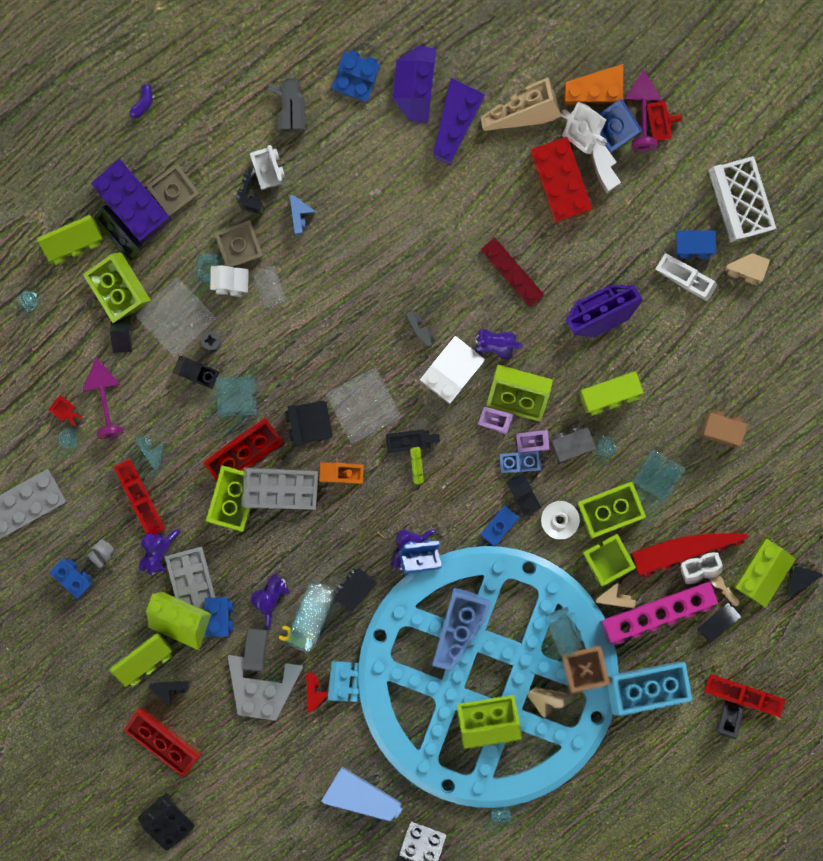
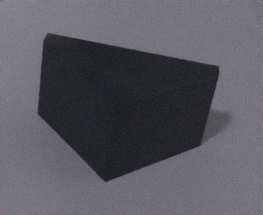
M131 314L115 323L111 321L110 337L113 353L132 352Z
M791 566L785 591L786 595L791 596L821 578L823 576L822 573Z

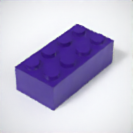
M121 159L117 160L91 182V185L142 244L171 221L167 213Z

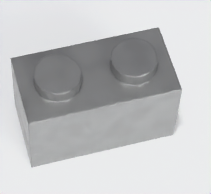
M581 425L571 429L573 433L565 435L562 432L554 436L555 440H552L551 444L559 463L596 449L588 427L583 429Z

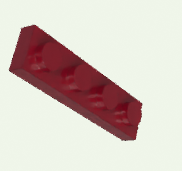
M495 237L480 249L529 307L545 295Z

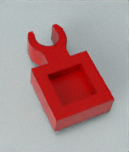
M61 395L58 396L48 409L63 422L68 418L75 427L78 426L74 423L75 417L83 420L81 415L72 412L76 407Z

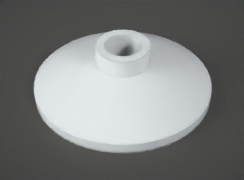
M556 501L549 504L541 516V524L544 531L555 539L571 537L577 531L580 523L576 508L565 501ZM560 516L563 518L564 521L562 524L557 523V517Z

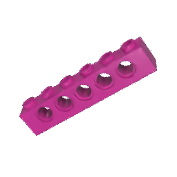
M709 581L601 620L600 624L607 643L613 642L614 645L625 642L624 638L631 636L633 639L643 635L642 631L649 629V632L660 629L661 624L667 623V625L677 623V618L682 616L687 619L695 616V612L701 609L702 612L714 609L713 605L718 604ZM693 596L698 598L697 606H693L691 603ZM676 602L681 605V610L678 613L673 609V605ZM657 609L663 611L661 619H658L655 615ZM640 615L644 616L646 620L643 626L638 624V617ZM622 622H625L628 625V629L625 633H623L620 630V624Z

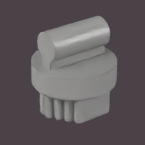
M100 539L97 544L92 546L91 552L87 557L98 568H101L104 562L107 563L111 559L114 548L108 542Z

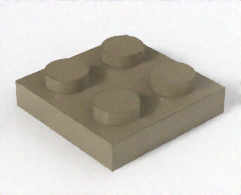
M177 163L147 185V188L169 217L200 195Z
M250 220L214 233L226 266L236 267L264 257Z

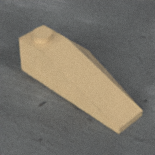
M549 78L529 85L521 95L517 96L515 94L510 97L511 101L507 104L498 105L482 115L480 118L483 130L543 124L561 117L559 104Z

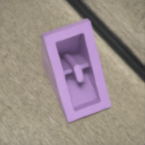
M484 406L478 425L506 434L513 415Z
M548 430L517 433L518 452L548 451Z

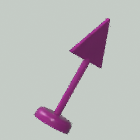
M643 69L625 100H641L642 137L634 139L631 142V148L636 151H651L658 148V141L647 137L646 101H662Z
M95 357L83 391L100 390L106 427L100 428L97 431V438L108 439L118 437L124 433L123 428L118 425L111 426L104 388L121 384Z

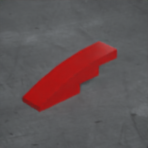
M131 458L114 465L113 468L146 534L151 533L155 535L165 530L166 528Z
M712 674L709 675L704 691L705 693L780 718L787 700Z

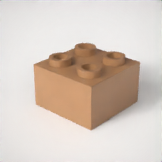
M714 410V412L712 411L705 415L699 436L737 448L742 444L748 424L743 423L744 419L735 416L727 418L725 413Z
M601 646L561 655L570 694L610 684Z

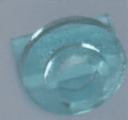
M29 290L24 291L17 297L27 313L32 312L39 304L37 295Z
M75 428L64 429L60 432L58 441L64 449L78 447Z
M600 436L596 455L611 457L616 450L614 440Z
M507 806L492 809V824L511 822V811Z

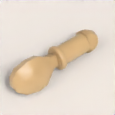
M721 576L709 579L711 585L716 589L722 590V594L727 597L733 606L740 604L739 598L731 592L729 587L726 588Z

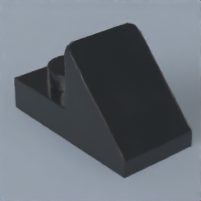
M524 474L507 482L524 517L541 508Z
M190 680L151 683L149 688L171 706V690H174V694L186 693L185 689L190 688Z
M725 700L720 720L715 728L717 734L737 739L743 706Z

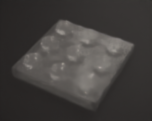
M178 277L136 315L141 323L175 358L217 319Z
M376 367L325 393L351 444L402 418Z

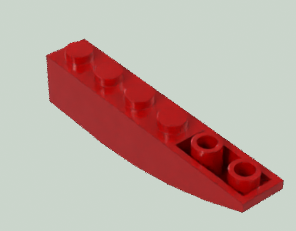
M735 533L685 536L632 552L630 555L636 567L637 575H643L644 578L653 575V570L661 568V571L671 569V564L679 562L681 565L691 557L697 556L700 559L705 554H708L709 551L715 550L717 553L726 550V545L732 543L734 546L744 544V539L749 537L748 534Z

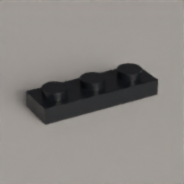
M105 205L94 216V220L130 261L135 259L144 247L113 211Z

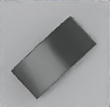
M414 311L407 312L408 321L417 337L428 348L432 347L431 342L435 341L432 331H428L427 327L419 329L418 326L422 325L419 314L415 315Z
M248 629L244 670L263 672L266 658L265 648L268 638L267 630Z

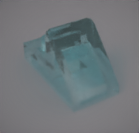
M139 435L134 439L154 470L159 471L166 443L163 442L152 450L150 447L153 444L149 438Z

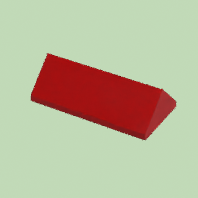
M265 417L203 461V464L217 481L221 466L244 471L245 468L251 467L284 442Z
M143 707L138 708L123 730L183 778L202 755Z

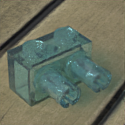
M568 607L546 615V622L560 656L563 654L572 655L577 649L582 648L581 641L584 640L580 629H576V617L573 612H569Z

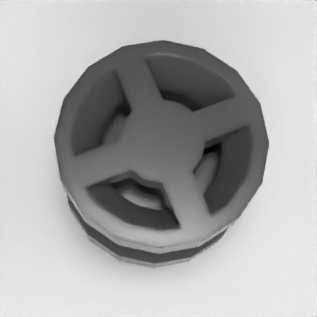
M208 331L202 335L201 344L206 350L215 351L220 347L221 339L217 333Z

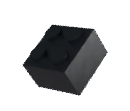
M360 567L357 570L353 568L346 576L349 580L345 584L340 583L333 591L336 594L334 598L350 612L356 608L377 583Z

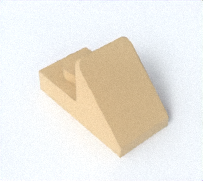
M618 582L595 598L596 603L635 608L636 600H631V596L620 594V597L616 598Z
M535 687L528 692V697L543 717H547L552 713V707L563 708L571 702V694L539 687Z

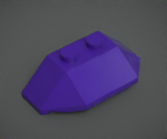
M416 46L396 61L393 100L409 121L429 123L436 47Z
M609 285L577 301L565 320L574 335L596 337L628 321L643 299L634 285Z

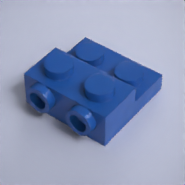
M349 50V53L344 52L332 90L368 103L380 70V64L377 63L378 60L375 58L367 57V59L359 57L360 54L352 50Z
M619 99L599 114L606 119L600 136L607 140L604 143H606L605 146L610 153L643 131L622 99Z

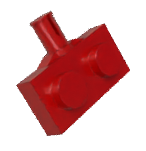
M666 101L646 104L651 137L658 142L671 140V123L682 122V115L670 116L667 111Z

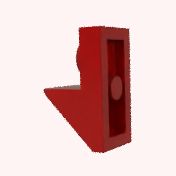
M307 672L308 712H312L324 700L329 691H316L315 688H319V677L315 676V672Z

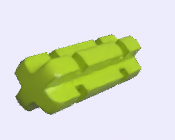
M412 447L410 453L412 457V472L414 474L413 481L414 484H422L424 477L422 474L420 447Z

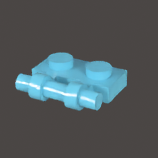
M332 661L328 700L348 701V694H351L350 701L358 702L359 663L354 662L353 670H351V662ZM350 676H353L352 686L349 687Z

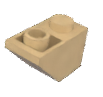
M752 253L725 266L724 271L728 272L727 275L738 278L740 276L746 278V282L756 285L763 281L770 260Z

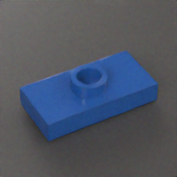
M504 505L480 535L495 547L519 517Z

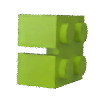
M614 534L601 541L602 546L596 544L582 552L600 586H604L636 568L618 534Z

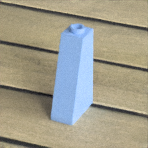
M341 767L321 801L324 804L392 821L393 817L397 819L402 811L400 801L344 767Z

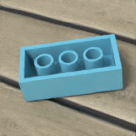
M673 662L608 675L610 684L607 687L611 710L614 715L620 716L692 701L686 662Z

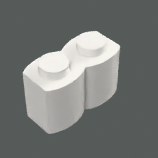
M211 266L210 290H215L216 294L226 295L230 292V296H242V293H248L249 270L229 266Z
M708 553L700 559L693 558L681 564V573L685 584H695L703 578L711 579L719 576L722 573V563L719 554Z

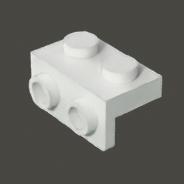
M268 145V148L250 153L261 190L283 184L282 178H285L283 168H278L276 160H280L277 149H272V146Z

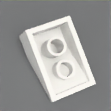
M455 336L422 376L420 382L448 404H451L485 359Z

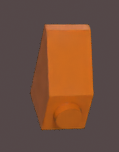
M320 462L319 482L363 484L364 465Z

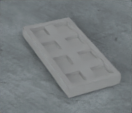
M245 468L242 507L316 510L319 471Z
M49 469L42 471L0 495V540L67 503Z
M203 547L165 556L175 598L205 611V598H216Z

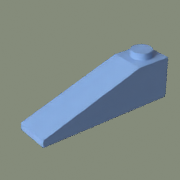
M453 588L433 666L450 671L453 669L478 630L485 623L491 601L472 592Z

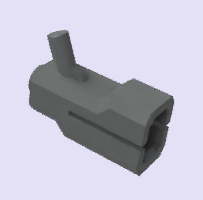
M287 78L282 82V88L270 83L268 91L278 94L280 100H282V111L278 113L279 132H292L291 103L293 131L305 132V98L300 93V82L295 78Z

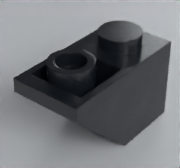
M179 356L172 373L213 389L220 372L187 357Z

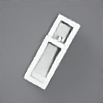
M596 142L591 152L592 161L598 179L608 194L621 184V181L612 170V167L617 162L605 145L600 146Z
M666 253L656 267V271L707 302L717 287L714 280Z

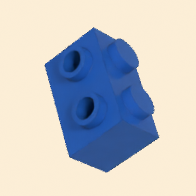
M715 231L675 232V256H680V259H691V256H699V259H711V256L716 254Z

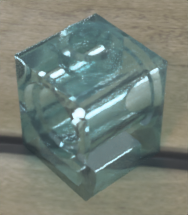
M198 254L197 277L202 279L203 283L211 282V273H204L203 267L207 264L218 266V255Z

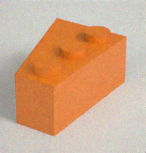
M623 64L565 82L564 105H576L577 102H583L587 106H611L619 99L623 100Z

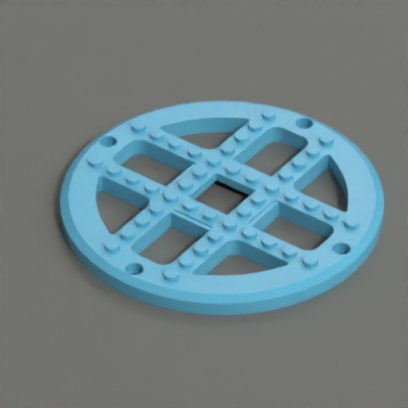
M481 546L464 548L440 555L442 567L439 570L409 573L398 582L383 599L368 626L361 648L358 683L361 705L369 730L385 757L403 776L424 791L443 800L472 807L495 808L521 804L544 796L567 782L584 767L604 739L613 716L607 686L582 691L586 698L579 720L574 726H565L522 709L535 674L568 686L563 663L548 658L542 653L541 646L556 605L560 604L575 624L585 649L601 646L607 675L618 674L615 645L613 642L607 643L600 621L605 618L589 593L573 577L550 561L534 554L512 548ZM527 562L534 565L533 572L529 574L523 570V565ZM477 575L484 576L477 595L491 601L486 621L451 671L445 669L443 677L440 679L400 664L392 659L391 649L398 631L404 626H410L440 638L445 618L418 609L416 604L433 591L448 583ZM507 579H516L532 585L538 591V598L521 643L486 630L502 584ZM377 630L385 632L386 638L383 641L376 640L374 635ZM477 652L513 665L501 697L515 696L521 731L561 745L560 749L547 759L522 772L497 778L493 777L506 742L482 746L475 768L468 774L446 768L438 761V756L455 710L458 711L457 704L492 699L464 688ZM388 681L426 694L436 702L435 710L419 749L407 737L395 716L388 692ZM598 711L601 713L602 719L599 722L591 720L593 712ZM451 780L453 788L445 790L442 787L443 781Z

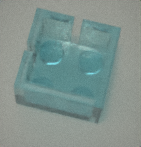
M255 376L216 378L219 418L237 417L236 412H239L240 417L258 416L257 398H252V394L257 395Z
M651 449L631 482L658 500L666 502L675 488L670 484L678 483L685 468L672 460H669L667 464L664 463L667 457Z

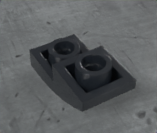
M728 602L697 629L711 643L738 621L741 616Z

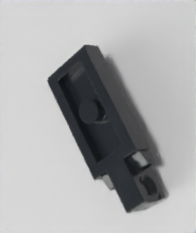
M429 430L386 434L388 453L410 451L412 447H420L421 450L431 448L430 443L440 442V435H429Z

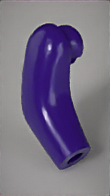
M145 84L141 86L140 101L130 109V116L132 118H140L152 105L151 85Z

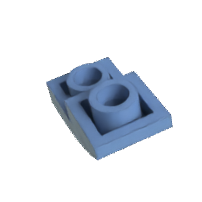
M540 451L500 454L501 473L542 470Z

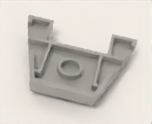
M228 655L238 715L276 721L303 665L285 663L283 683L243 677L244 657Z

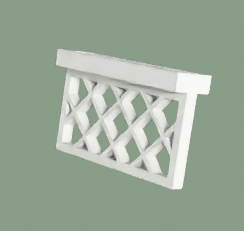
M754 156L723 165L720 164L708 170L730 242L776 229ZM750 162L752 168L750 175L741 170L744 163ZM731 168L736 171L733 179L725 175L724 169ZM739 173L748 178L744 186L735 182ZM750 180L757 184L758 188L755 193L746 188ZM732 185L741 189L738 198L731 194L730 189ZM744 191L753 196L750 204L741 200ZM756 198L763 203L761 211L752 206ZM738 203L747 207L743 216L737 213L736 206ZM749 210L759 214L755 222L746 218ZM761 216L768 219L770 227L763 228L758 225ZM744 221L753 226L751 231L745 234L741 227Z

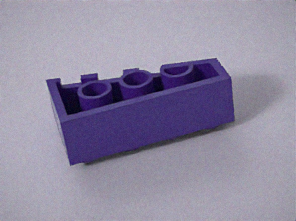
M453 78L450 79L433 158L451 166L484 101L485 94Z

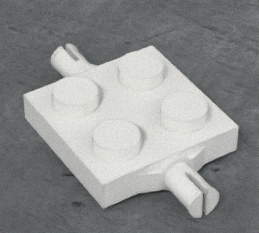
M577 102L572 113L566 109L562 110L561 116L567 120L563 137H568L571 143L587 154H591L596 142L600 146L606 144L604 142H607V140L600 136L606 122L605 118L583 102Z

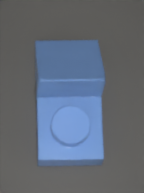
M291 195L294 231L296 236L303 235V230H306L305 218L301 219V216L314 215L316 213L297 197Z

